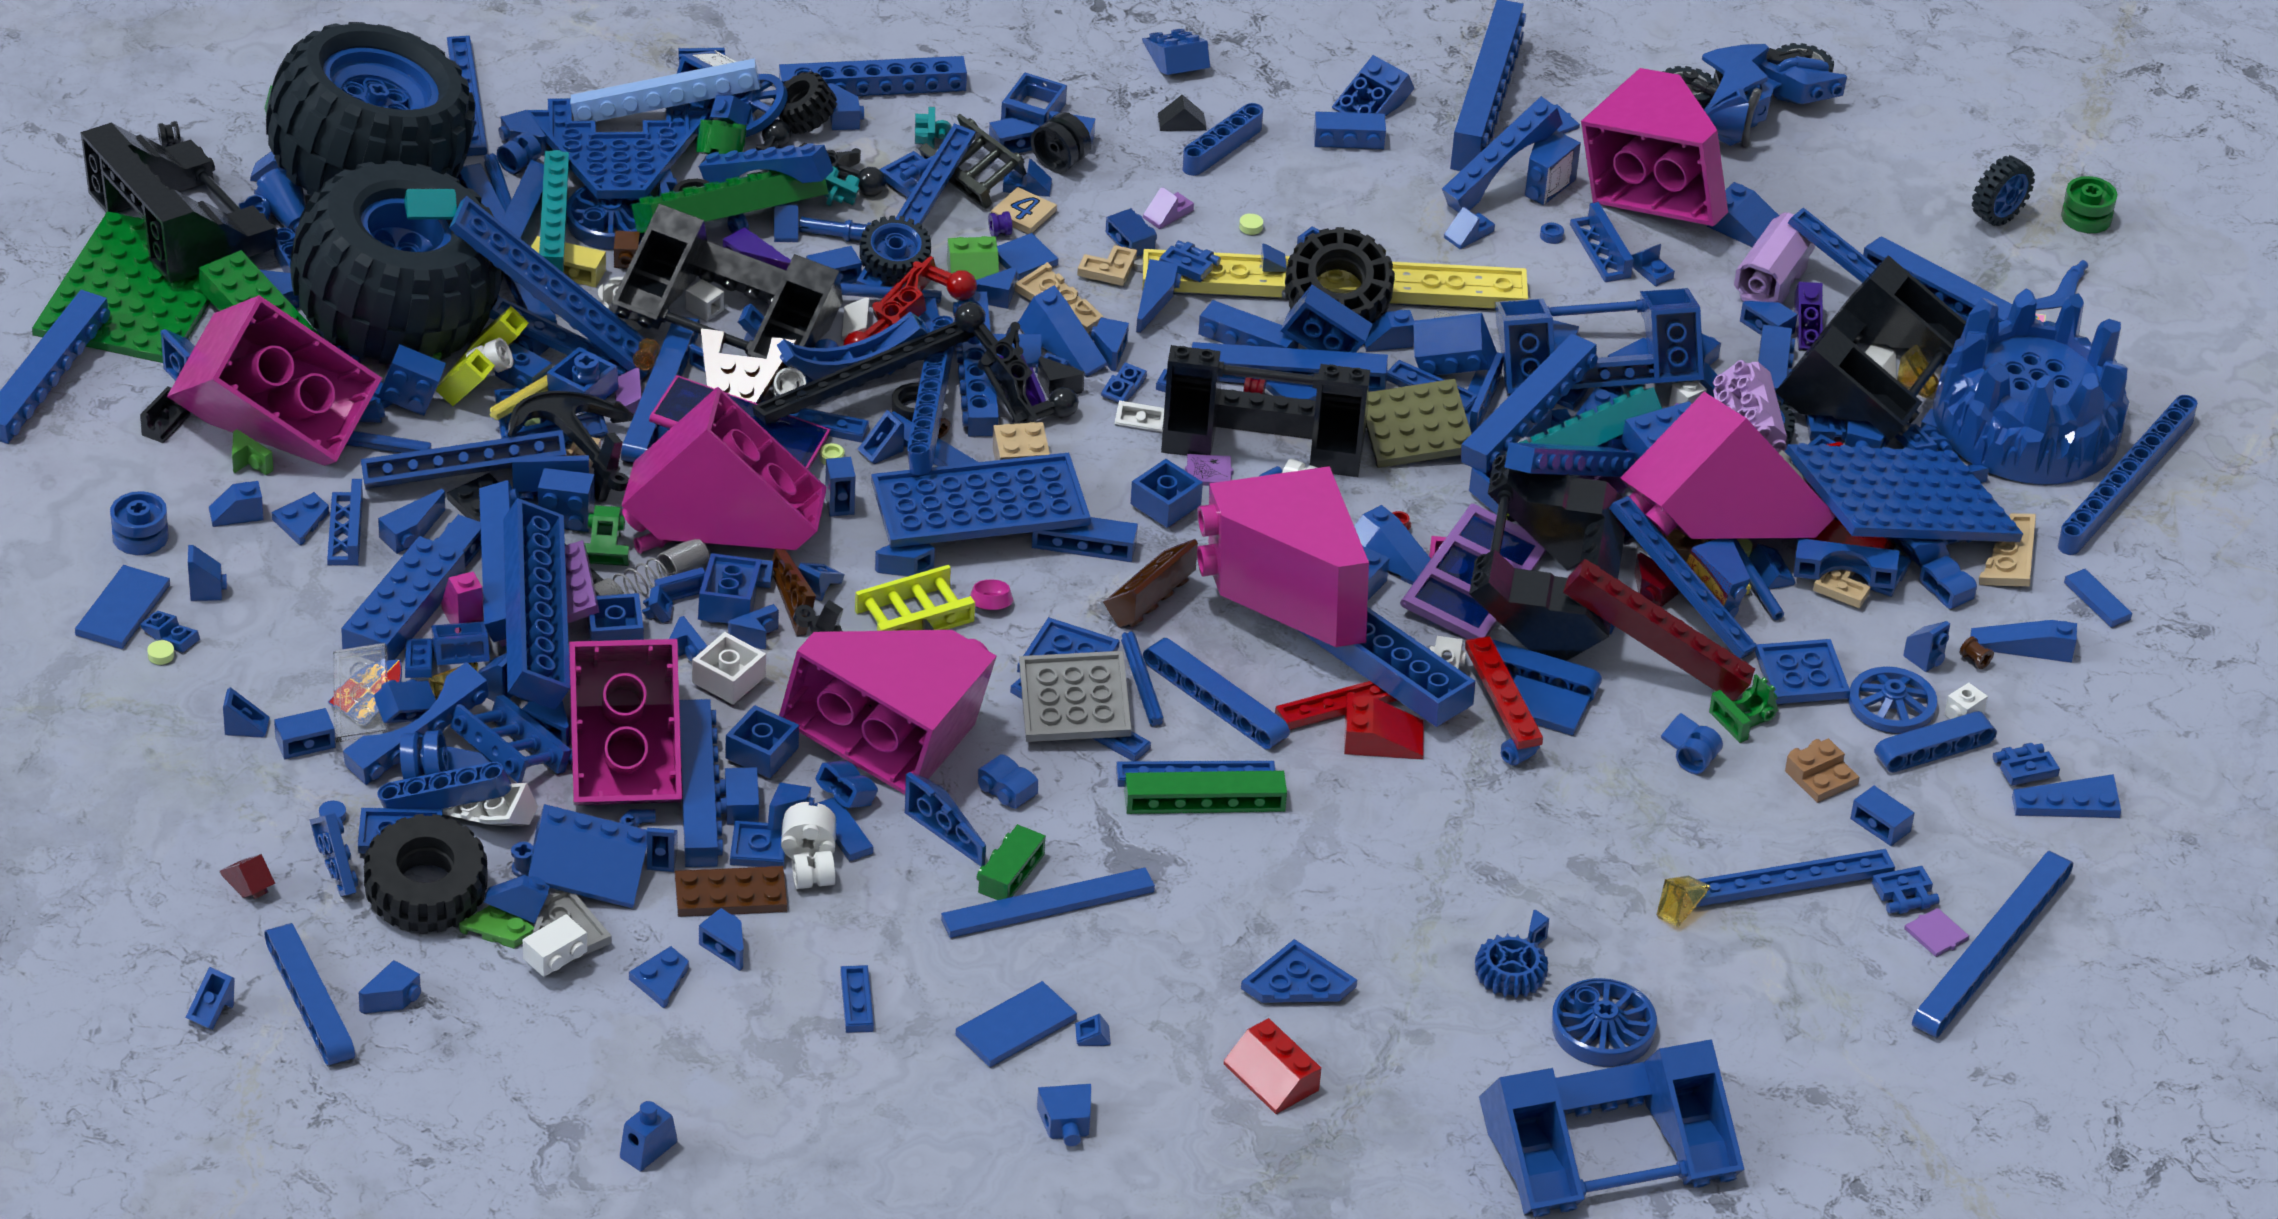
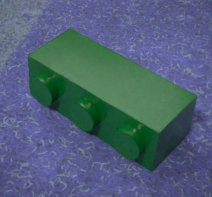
M1017 824L1011 833L1008 832L1005 835L1002 845L998 849L993 850L988 863L980 867L976 877L977 881H979L978 893L995 900L1013 897L1045 855L1046 835Z

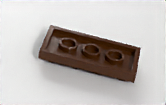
M783 866L675 871L678 917L708 916L714 914L720 908L730 914L787 912Z

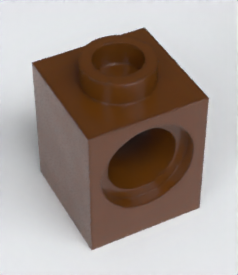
M615 231L614 268L629 267L639 246L640 232Z

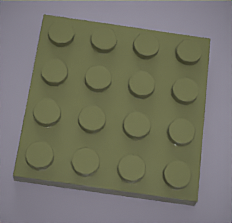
M1455 379L1368 392L1369 405L1366 428L1377 468L1461 455V444L1471 435V431Z

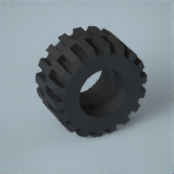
M811 71L803 72L793 76L784 83L787 89V101L778 117L788 124L794 134L811 132L815 128L822 126L829 119V116L833 114V109L837 105V98L822 76Z

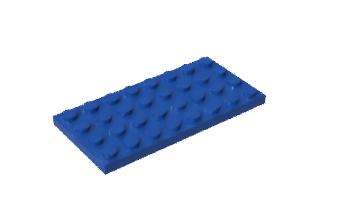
M1069 452L932 467L931 472L925 475H914L910 470L871 474V483L890 548L1090 526L1091 517Z

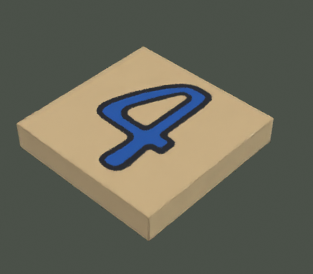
M1017 187L992 209L991 213L1000 215L1005 211H1009L1012 227L1030 234L1057 211V204Z

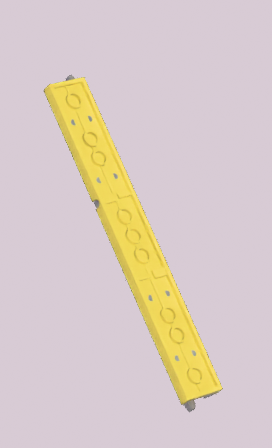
M1144 249L1143 260H1135L1133 262V269L1143 273L1142 291L1149 259L1159 261V258L1166 250ZM1214 252V255L1221 257V262L1218 266L1213 265V270L1201 282L1181 275L1180 287L1174 289V293L1286 298V272H1263L1261 255ZM1285 256V258H1286V267H1287L1288 259H1289L1290 256ZM1392 262L1395 280L1392 299L1389 304L1495 309V302L1533 299L1528 298L1526 268ZM1330 270L1317 278L1323 287L1335 293H1349L1361 286L1357 277L1343 270Z

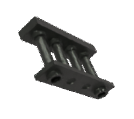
M959 114L957 119L960 126L976 131L975 141L970 145L949 182L986 209L992 204L989 195L990 189L1013 169L1022 176L1027 174L1023 165L1025 161L1019 153L1011 152L980 129L973 119H967ZM925 143L919 148L921 156L927 159L935 155L939 147L933 149ZM981 147L990 151L969 171H963L959 168ZM997 158L1006 163L984 183H979L974 179Z

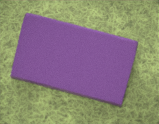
M639 368L618 376L619 389L615 391L616 401H620L631 413L636 412L641 399Z

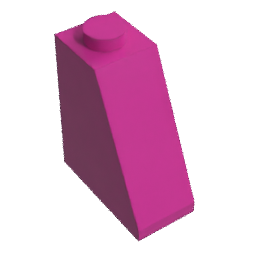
M474 571L448 578L441 608L450 624L484 621L483 587ZM456 628L455 632L460 633L461 628Z

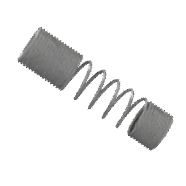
M700 539L685 541L660 553L657 559L649 558L646 564L638 563L635 570L627 568L624 575L617 573L614 575L613 580L606 578L594 584L596 596L624 594L621 587L614 581L617 576H623V583L627 594L630 593L625 579L628 580L634 592L637 593L633 583L625 576L628 571H634L635 582L639 591L644 596H648V585L642 575L636 571L637 567L640 565L645 566L647 580L653 588L654 586L648 576L647 568L654 575L655 579L658 578L648 566L649 561H656L657 572L660 578L662 576L658 563L663 574L667 577L701 567L703 569L707 568L710 559L708 549ZM636 573L640 576V578L645 584L647 590L646 594L641 590L639 586Z

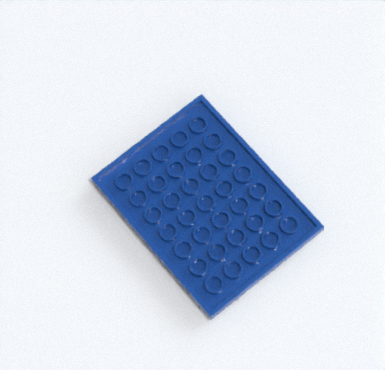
M1787 444L1785 453L1792 459V463L1852 536L2020 542L2023 533L2016 526V523L1999 506L1981 482L1973 474H1968L1969 467L1960 460L1954 451L1944 450V452H1936L1931 449L1912 450L1910 448L1892 449L1889 447L1871 448L1868 446Z

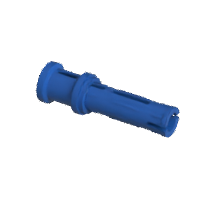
M801 216L799 231L843 237L846 241L851 239L861 240L863 230H865L868 224L871 225L872 223H853V220H848L844 223Z

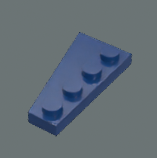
M2114 774L2014 789L2012 794L2015 816L2120 818L2121 814Z

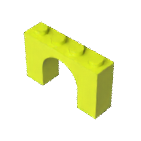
M510 306L476 337L439 383L435 391L450 405L454 406L481 383L495 366L478 349H475L468 357H466L467 351L481 345L485 346L486 343L497 338L503 339L509 345L521 334L529 322Z

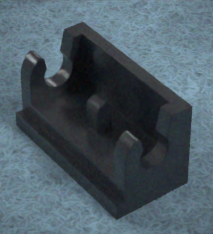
M169 386L140 414L142 436L160 443H164L191 415L188 410L167 397L171 390Z

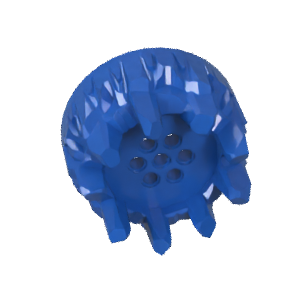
M2027 288L2016 295L2009 316L2002 322H1998V306L1988 299L1981 298L1969 313L1962 336L1955 341L1953 351L1942 368L1933 401V415L1941 435L1950 441L1952 449L1973 465L1985 466L1989 469V473L2005 479L2031 484H2062L2081 480L2099 472L2110 463L2119 449L2130 403L2125 390L2128 368L2123 364L2117 363L2115 359L2121 322L2112 319L2101 322L2096 329L2091 344L2087 337L2079 335L2084 301L2079 293L2070 295L2065 299L2056 323L2051 321L2042 322L2035 319L2037 300L2033 292Z

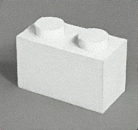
M567 914L523 939V959L543 977L559 970L565 964L581 957L587 952V932Z

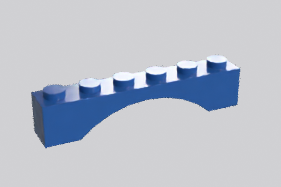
M1542 96L1539 97L1442 188L1447 204L1458 213L1463 207L1469 211L1481 201L1492 179L1509 159L1528 145L1546 140L1563 124L1558 108Z
M813 143L802 147L789 145L781 149L770 147L759 151L757 149H750L746 152L734 150L726 154L714 152L705 157L706 160L698 166L704 180L709 182L718 181V183L726 181L725 179L740 177L748 171L758 169L782 172L802 183L823 181L834 170L825 145H814Z
M465 662L446 676L438 699L420 718L392 732L362 736L344 749L345 766L365 785L372 780L378 779L394 764L400 763V739L402 734L417 732L423 740V736L427 731L441 730L443 732L452 723L457 705L461 704L467 710H470L486 700L489 696L487 680Z

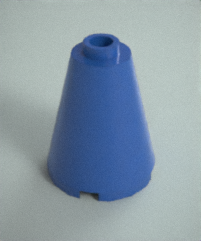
M279 168L265 173L257 181L258 187L256 190L254 189V194L264 196L270 202L271 214L285 228H289L296 233L300 216L306 207L303 188L295 185L286 177L287 170L280 171Z

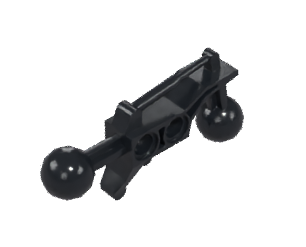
M775 119L768 127L763 129L761 135L764 144L763 146L756 145L757 151L770 147L777 149L787 145L791 138V130L788 124L780 119ZM854 148L851 151L845 152L827 150L832 166L839 170L837 178L846 180L848 175L859 178V191L865 196L874 197L884 190L886 184L885 176L878 168L866 167L861 171L850 168L860 163V149Z
M967 302L957 308L955 322L958 328L963 332L974 333L986 349L977 366L980 370H984L996 393L1001 397L1013 418V424L1035 423L1036 420L1052 414L1060 418H1066L1076 412L1079 404L1078 396L1068 387L1056 388L1050 393L1047 401L1031 406L1026 396V382L1033 372L1021 358L1024 351L1022 347H1019L1018 331L1020 324L1018 322H1012L1007 329L1006 337L997 341L984 324L986 314L978 303ZM999 381L1001 382V384H1002V385L1005 387V389L1007 390L1009 401H1008V399L1006 398L1005 392H1004L1002 386L1000 385Z

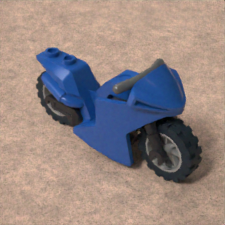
M1796 43L1785 44L1776 50L1769 48L1766 44H1743L1704 53L1702 60L1715 69L1714 78H1711V75L1707 72L1703 73L1701 69L1696 68L1695 70L1689 66H1685V68L1675 66L1673 69L1670 67L1666 71H1662L1678 74L1682 77L1716 127L1720 141L1729 146L1741 142L1743 147H1749L1751 144L1750 128L1757 126L1758 122L1766 120L1772 94L1779 100L1802 105L1843 96L1847 80L1845 74L1833 73L1834 61H1832L1830 55L1826 54V51L1819 50L1813 45L1811 47L1807 46L1804 43L1800 45Z

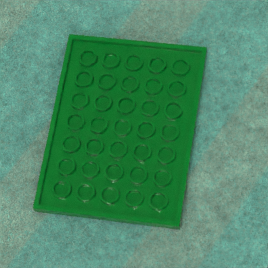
M107 211L33 325L32 334L33 336L43 338L78 292L84 290L107 298L108 309L110 310L108 321L102 324L96 336L85 347L163 363L161 330L167 329L188 339L211 301L199 289V274L169 283L150 262L144 219Z

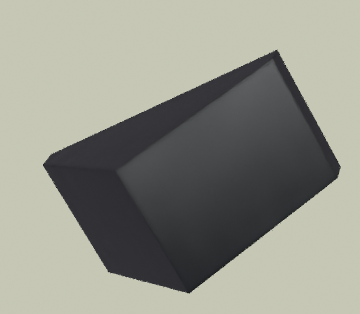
M1184 95L1175 99L1161 110L1157 116L1160 131L1206 130L1204 112Z
M1040 356L1038 359V380L1048 398L1050 393L1058 387H1068L1076 394L1084 391V371Z

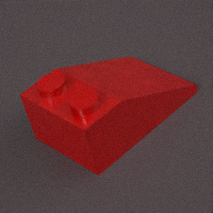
M1347 696L1344 754L1423 759V719L1374 697Z

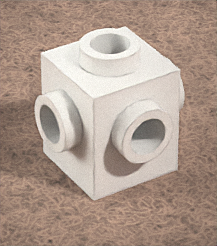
M1437 636L1436 645L1430 646V650L1443 658L1445 652L1452 653V658L1446 661L1459 669V666L1465 665L1466 651H1462L1463 639Z

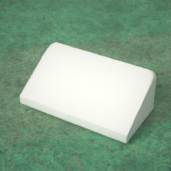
M869 297L844 307L842 340L851 332H865L867 330Z
M1119 401L1114 424L1162 433L1164 408Z

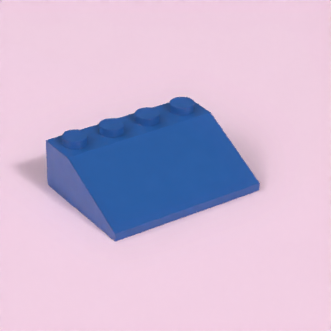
M544 804L536 827L528 877L535 876L541 878L552 889L633 908L647 848V830Z

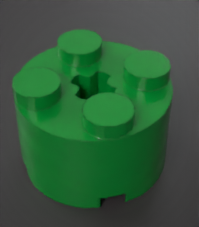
M701 119L696 152L706 155L714 152L726 154L734 150L744 152L747 125Z

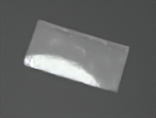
M381 643L333 651L334 728L336 743L360 739L362 736L387 733L388 723L383 722L373 697L382 688V684L388 681L386 644Z

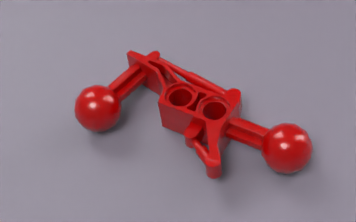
M932 256L923 263L919 261L914 262L913 268L880 302L872 304L877 322L865 332L854 331L849 333L844 339L843 346L864 340L883 331L909 312L919 317L926 311L922 291L931 280L947 286L950 296L956 300L971 298L977 289V281L974 275L965 270H958L954 273L942 270L935 266L934 257Z

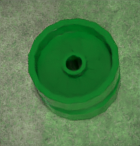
M2081 176L2071 180L2066 188L2061 212L2063 222L2068 227L2082 233L2091 234L2106 231L2111 226L2118 196L2116 188L2111 183L2093 176Z

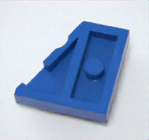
M313 492L273 511L272 520L297 544L302 545L308 532H314L318 527V523L329 514V505Z
M670 946L629 971V980L662 1008H665L669 1003L670 995L680 985V979L687 973L689 960Z

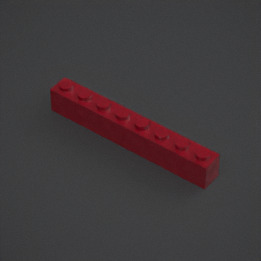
M1584 559L1568 576L1563 591L1564 594L1713 690H1721L1730 700L1735 701L1751 685L1755 671L1754 667L1587 559Z

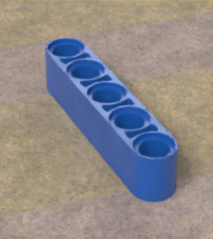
M1248 103L1188 144L1183 152V172L1191 176L1199 175L1257 135L1262 130L1263 107L1256 103Z
M1492 639L1513 681L1516 675L1590 696V702L1594 699L1602 682V676L1596 670Z
M1977 711L1885 738L1875 746L1874 753L1887 770L1893 773L1985 746L1995 739L1997 730L1982 712Z
M489 762L389 782L379 788L377 795L383 808L443 809L500 798L509 793L512 785L503 765L499 762Z

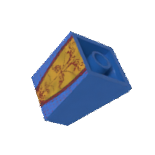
M1715 539L1694 546L1686 563L1734 618L1739 611V605L1747 592L1746 588L1751 578L1733 540Z

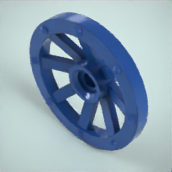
M759 74L760 89L729 95L735 96L751 106L747 120L746 137L768 127L785 107L787 89L775 75ZM770 86L776 88V90L763 91ZM775 98L772 106L760 101L762 99ZM757 109L765 113L756 121L754 120L753 113Z
M1887 666L1866 670L1859 674L1850 686L1848 700L1853 713L1868 726L1881 731L1905 733L1925 727L1931 722L1936 712L1937 695L1931 684L1920 675L1903 668ZM1876 680H1878V681L1881 683V684H1870V682H1873V681H1876ZM1910 684L1915 688H1909L1906 685ZM1860 691L1877 692L1862 700L1859 698ZM1913 697L1925 698L1927 707L1923 706ZM1879 701L1882 703L1877 715L1866 708ZM1905 703L1920 715L1909 719ZM1890 708L1897 709L1900 720L1885 719Z

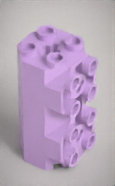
M1784 212L1779 217L1774 218L1737 268L1734 286L1739 290L1742 301L1778 302L1782 304L1789 294L1790 284L1795 279L1801 278L1807 269L1809 256L1814 251L1815 245L1788 224L1794 214Z
M1739 360L1722 374L1717 375L1713 382L1715 386L1713 390L1715 399L1746 417L1778 453L1781 450L1785 451L1787 435L1771 373L1759 362L1746 363L1743 360Z

